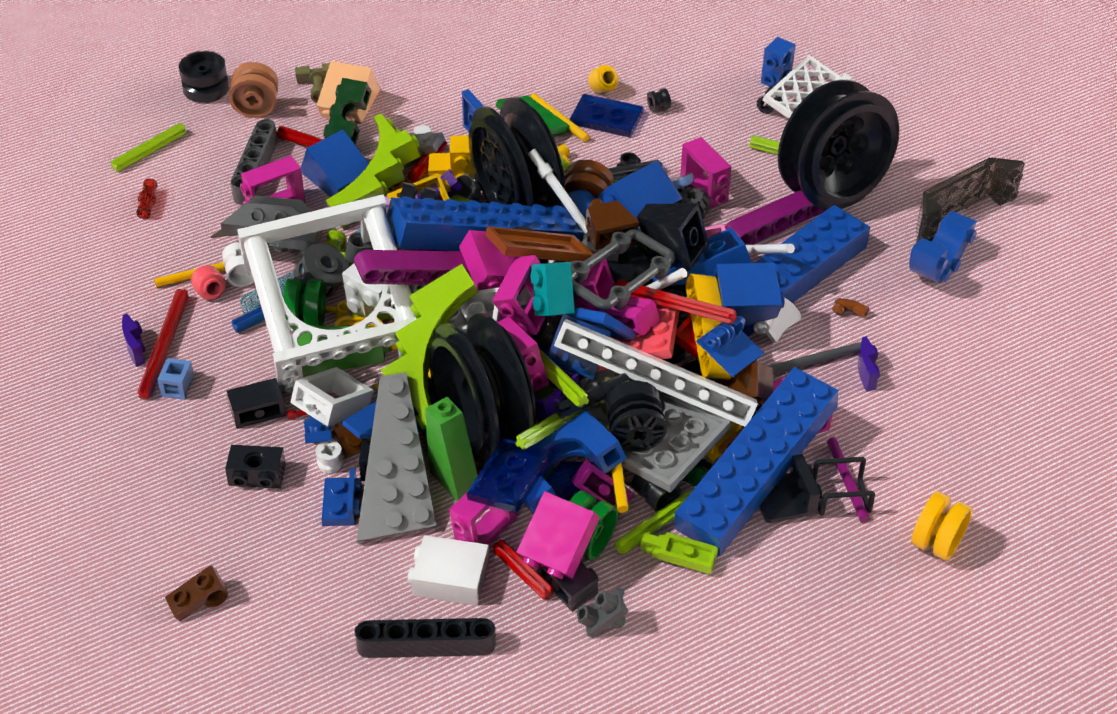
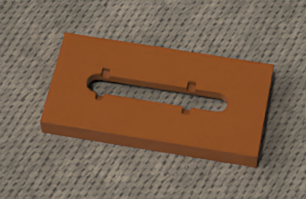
M487 226L485 236L504 256L523 257L536 255L538 259L565 262L579 260L584 262L594 255L574 235Z

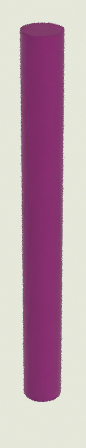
M835 437L829 438L827 444L833 458H844ZM847 463L836 464L847 492L858 491ZM850 497L859 521L861 523L868 522L870 517L862 498Z

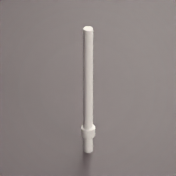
M533 149L528 155L537 166V172L542 179H546L580 229L586 234V219L552 173L554 170L550 164L545 163L538 151Z

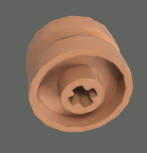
M258 62L241 64L235 69L231 78L229 102L232 108L239 114L251 118L263 117L273 111L276 106L278 93V77L275 71L269 66Z

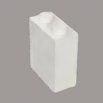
M424 535L421 546L417 545L415 549V567H410L408 573V584L412 585V596L478 606L489 564V545Z

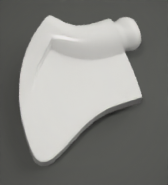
M785 298L784 308H781L778 317L756 323L754 331L760 335L766 333L773 342H778L788 327L801 320V313L792 302Z

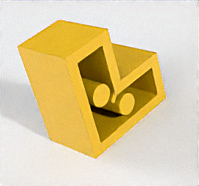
M469 135L450 136V153H429V177L437 173L441 176L450 169L456 178L464 174H469L475 178L469 150Z

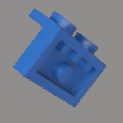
M350 468L349 478H325L322 526H355V515H360V499H357V494L362 493V480L357 478L356 468Z

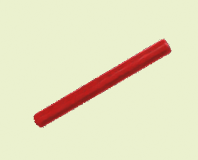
M618 280L613 286L624 287L629 282ZM641 286L630 294V296L651 299L659 306L726 324H732L737 319L734 309L646 286Z
M177 289L175 291L137 391L138 397L141 399L145 398L148 400L152 397L157 379L161 373L189 298L188 291L185 289Z

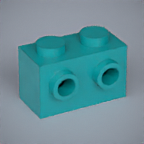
M571 262L532 264L530 277L533 284L534 297L532 304L535 316L575 313Z

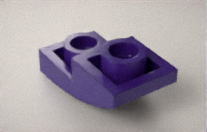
M124 314L122 317V329L127 350L133 363L138 367L145 363L143 352L146 350L140 336L143 330L137 320L133 321L128 314Z
M867 336L862 337L858 357V371L866 392L876 390L877 381L880 377L879 368L875 364L876 359H878V351L875 345L871 344Z

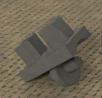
M617 587L610 593L602 590L596 594L593 606L589 607L583 604L577 609L578 622L586 626L587 636L595 638L609 626L616 629L624 626V615L628 613V609L623 601L624 589Z

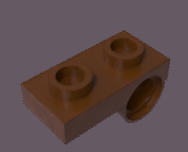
M209 565L165 596V599L174 617L178 621H182L203 605L207 607L219 606L227 599L228 592L217 570L212 565Z

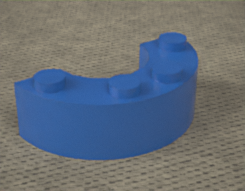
M951 210L942 219L932 242L922 238L912 247L909 260L910 270L936 283L947 282L951 272H957L961 264L960 258L968 243L971 244L976 237L977 231L974 228L977 221Z

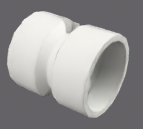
M240 242L232 243L225 247L222 252V259L229 283L237 287L252 284L254 279L251 271H245Z

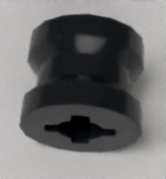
M666 88L659 89L658 92L650 91L647 93V102L651 112L654 113L661 108L666 110L671 107V98Z

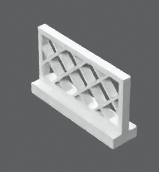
M808 55L764 96L763 101L789 119L793 113L790 108H796L801 103V98H805L813 92L812 87H820L829 83L824 82L823 77H829L833 81L851 80L852 77L846 73L841 77ZM810 64L816 70H807L806 65ZM795 76H804L805 81L796 80ZM809 76L818 77L819 81H810ZM784 86H793L794 91H785ZM798 86L807 87L808 92L799 91ZM772 97H782V101H776ZM787 97H796L797 102H788Z

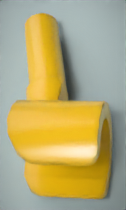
M562 144L557 147L560 157H563V160H567V163H570L567 158L570 155L569 148Z
M345 301L339 302L337 307L326 305V311L335 313L337 318L347 316V313L351 311Z

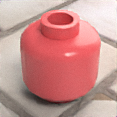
M201 266L194 271L191 277V284L194 290L203 299H216L225 291L226 280L222 273L214 266Z

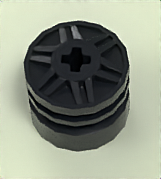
M627 381L617 385L608 393L605 399V408L609 420V428L611 434L619 441L623 450L631 452L645 451L655 447L664 439L667 434V425L662 411L660 395L655 386L644 381Z

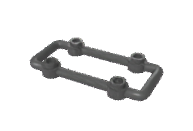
M633 229L626 233L615 232L612 235L610 244L584 262L579 260L571 262L573 292L597 308L608 310L612 307L621 309L628 304L630 294L653 277L664 278L669 273L676 255L671 249L639 230ZM633 239L664 256L653 257L650 268L624 287L613 286L606 300L578 284L587 279L592 267L612 253L624 254L629 249Z

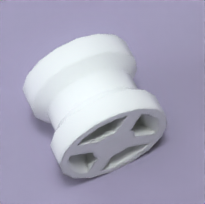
M333 440L319 443L315 452L320 471L324 473L339 471L343 466L341 445Z

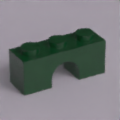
M342 77L341 83L336 88L335 103L330 107L329 123L324 127V138L344 130L356 146L360 130L355 122L347 121L346 118L352 110L361 109L366 111L372 92L367 82Z

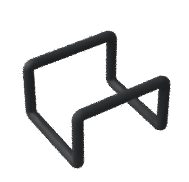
M864 457L818 459L814 462L813 478L816 484L818 468L821 464L861 462L858 473L861 491L824 494L822 501L820 499L818 505L820 516L825 514L828 498L862 496L867 512H872L875 492L866 491L863 475L866 459Z

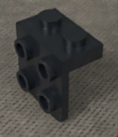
M803 454L793 455L790 473H786L760 505V511L767 523L817 514L819 500L822 499V489L818 483H815L812 466L807 464Z

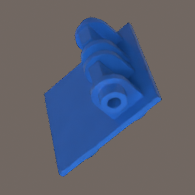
M563 314L548 357L561 368L594 379L598 364L554 346L566 319L608 337L611 331Z
M737 316L736 321L732 324L720 323L696 341L732 377L764 354L742 331L745 324V319L742 316Z

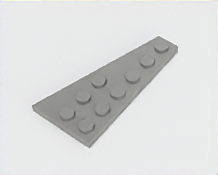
M406 372L381 376L379 380L356 543L432 529L437 526Z

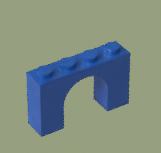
M584 410L499 470L503 476L512 480L514 494L534 515L544 491L556 496L552 487L545 481V476L548 470L559 460L574 455L585 456L591 459L606 474L627 458L619 441L590 412Z

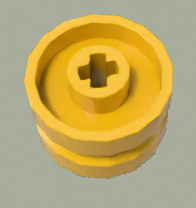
M935 491L919 516L912 534L911 544L922 550L930 548L933 544V555L948 561L963 539L973 514V507L963 502H957L951 507V497L942 492Z

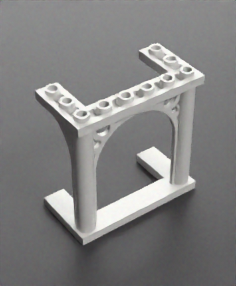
M384 194L237 229L244 268L246 272H252L273 346L276 378L281 392H293L295 381L303 378L302 366H315L324 360L332 358L335 360L342 359L348 354L355 352L366 353L372 348L382 345L384 347L392 346L399 341L395 332L417 319L409 307L414 304L409 297L411 295L409 285L383 284L382 294L377 306L361 322L337 330H325L307 325L295 317L285 304L267 245L268 243L360 221L363 243L371 242L373 250H397L386 217ZM387 301H391V307L384 306ZM381 313L389 314L394 318V322L382 324L377 319V316ZM370 324H374L376 326L366 329V326ZM296 325L298 329L291 336L290 332H293V329L290 326ZM308 332L312 334V340L309 344L298 345V338L303 333ZM319 337H327L326 340L317 342ZM398 349V354H399V358H400V357H402L403 355L401 354L400 350Z

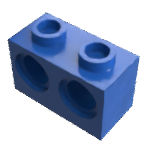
M777 37L764 49L761 75L762 84L775 87L793 70L796 44Z

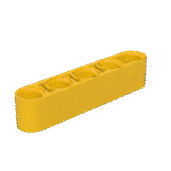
M690 274L686 281V294L688 298L722 306L715 276ZM690 314L695 341L722 323ZM696 342L702 376L705 378L729 380L732 376Z

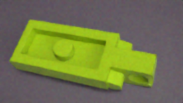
M666 532V535H659V537L644 533L640 550L651 554L656 559L658 558L662 561L711 575L719 548Z

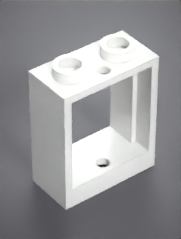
M335 367L296 380L290 403L328 427L370 405L374 390ZM332 391L340 396V398L335 399L328 395L327 392Z

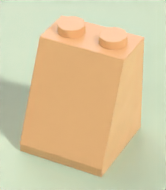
M331 61L317 102V108L321 116L330 120V107L335 103L336 88L341 83L342 77L367 82L372 92L366 111L361 109L352 110L346 118L347 121L362 123L380 89L372 68Z

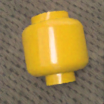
M609 65L596 67L590 72L588 77L590 88L599 94L611 92L619 82L617 71Z

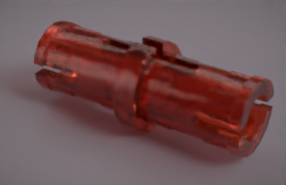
M145 179L142 191L138 194L139 204L136 215L141 219L150 218L152 206L156 203L155 193L158 185L154 179Z

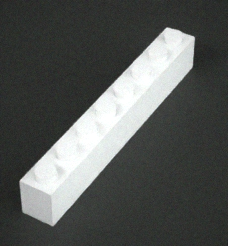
M568 319L563 322L554 346L619 374L626 373L633 380L648 382L659 391L744 427L751 420L758 405L757 399Z

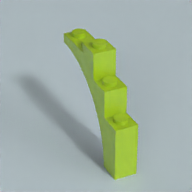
M382 113L374 116L380 137L373 159L351 184L326 200L328 206L333 207L383 194L386 197V194L389 193L388 188L405 180L402 173L405 170L403 165L420 157L417 149L420 145L414 135L410 136L405 129L402 131L395 129L390 119L386 120Z
M462 264L409 296L414 303L409 307L417 319L395 332L399 339L395 344L403 356L381 369L384 376L406 372L412 404L419 413L415 418L423 430L426 429L425 408L432 405L429 396L428 373L430 367L429 354L435 331L440 325L447 323L464 303L479 293Z

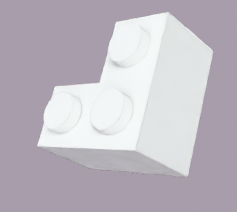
M352 264L342 273L347 306L352 312L366 318L377 306L382 294L383 284L363 283L355 264ZM387 301L384 306H388L391 301Z

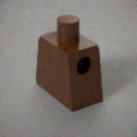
M594 199L587 208L585 225L594 249L598 250L610 244L612 235L615 232L626 233L629 230H638L639 221L619 201L603 203L601 199Z

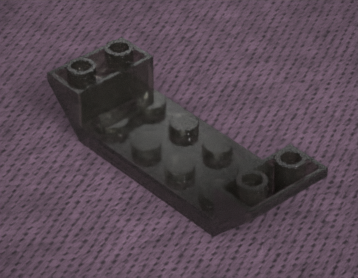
M989 157L923 191L916 224V243L922 238L932 242L938 231L939 223L951 210L957 213L969 208L980 200H984L986 197H989L1000 206L1013 201L1019 193L1018 189L1023 177L1025 163L1019 160Z

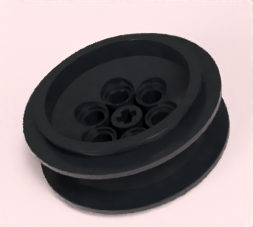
M835 80L815 89L796 107L781 135L778 148V167L784 183L793 192L801 190L809 202L825 210H828L833 205L843 209L863 199L885 176L895 156L899 141V120L894 106L882 95L869 91L865 86L853 80Z
M519 97L507 98L501 106L500 114L488 106L480 107L474 112L469 129V150L477 181L488 203L498 202L508 205L518 203L530 207L534 204L544 207L561 206V200L546 179L541 178L537 172V166L528 155L530 151L536 149L545 163L550 164L554 170L552 173L564 188V172L557 145L540 114Z
M478 313L469 319L466 327V336L459 328L450 323L442 324L436 329L430 348L429 365L437 402L448 397L460 409L464 416L473 458L481 463H488L495 459L500 441L512 451L518 452V449L523 451L520 446H516V437L535 425L536 403L528 369L515 341L508 331L491 316L485 313Z

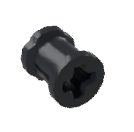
M769 87V88L765 91V95H766L773 87ZM761 96L757 100V108L762 113H772L774 108L768 104L763 106L765 103L763 101L764 96ZM776 96L773 98L776 101H782V97Z

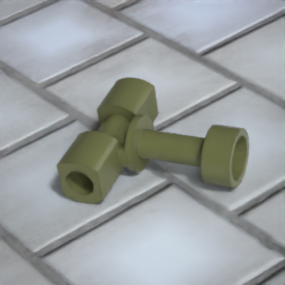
M324 63L322 68L310 69V66L295 67L297 83L310 82L314 85L310 90L311 100L315 103L318 102L330 63Z

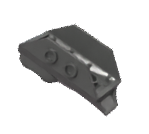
M255 195L221 223V230L211 235V238L238 236L237 229L312 211L302 200ZM322 230L268 244L273 246L275 251L287 252L288 249H297V253L304 254L311 245L320 243Z

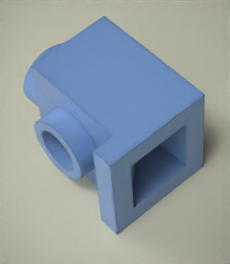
M167 358L157 379L161 397L186 400L187 390L194 377L191 361Z

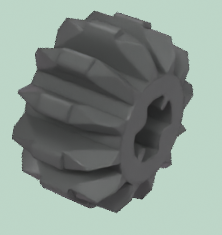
M695 185L692 188L685 186L684 189H677L683 198L678 203H698L702 219H704L710 209L709 194L704 192L703 188H695Z

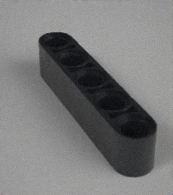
M487 618L366 620L360 622L354 631L357 652L365 658L485 656L492 653L496 647L495 624Z

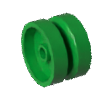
M287 278L283 299L291 313L307 325L324 326L326 313L324 280L309 279L305 286L300 278ZM291 325L290 327L295 331L297 326Z
M580 490L569 502L591 510L600 517L583 555L584 558L594 561L601 555L611 539L618 520L617 506L607 501L597 503L596 496Z

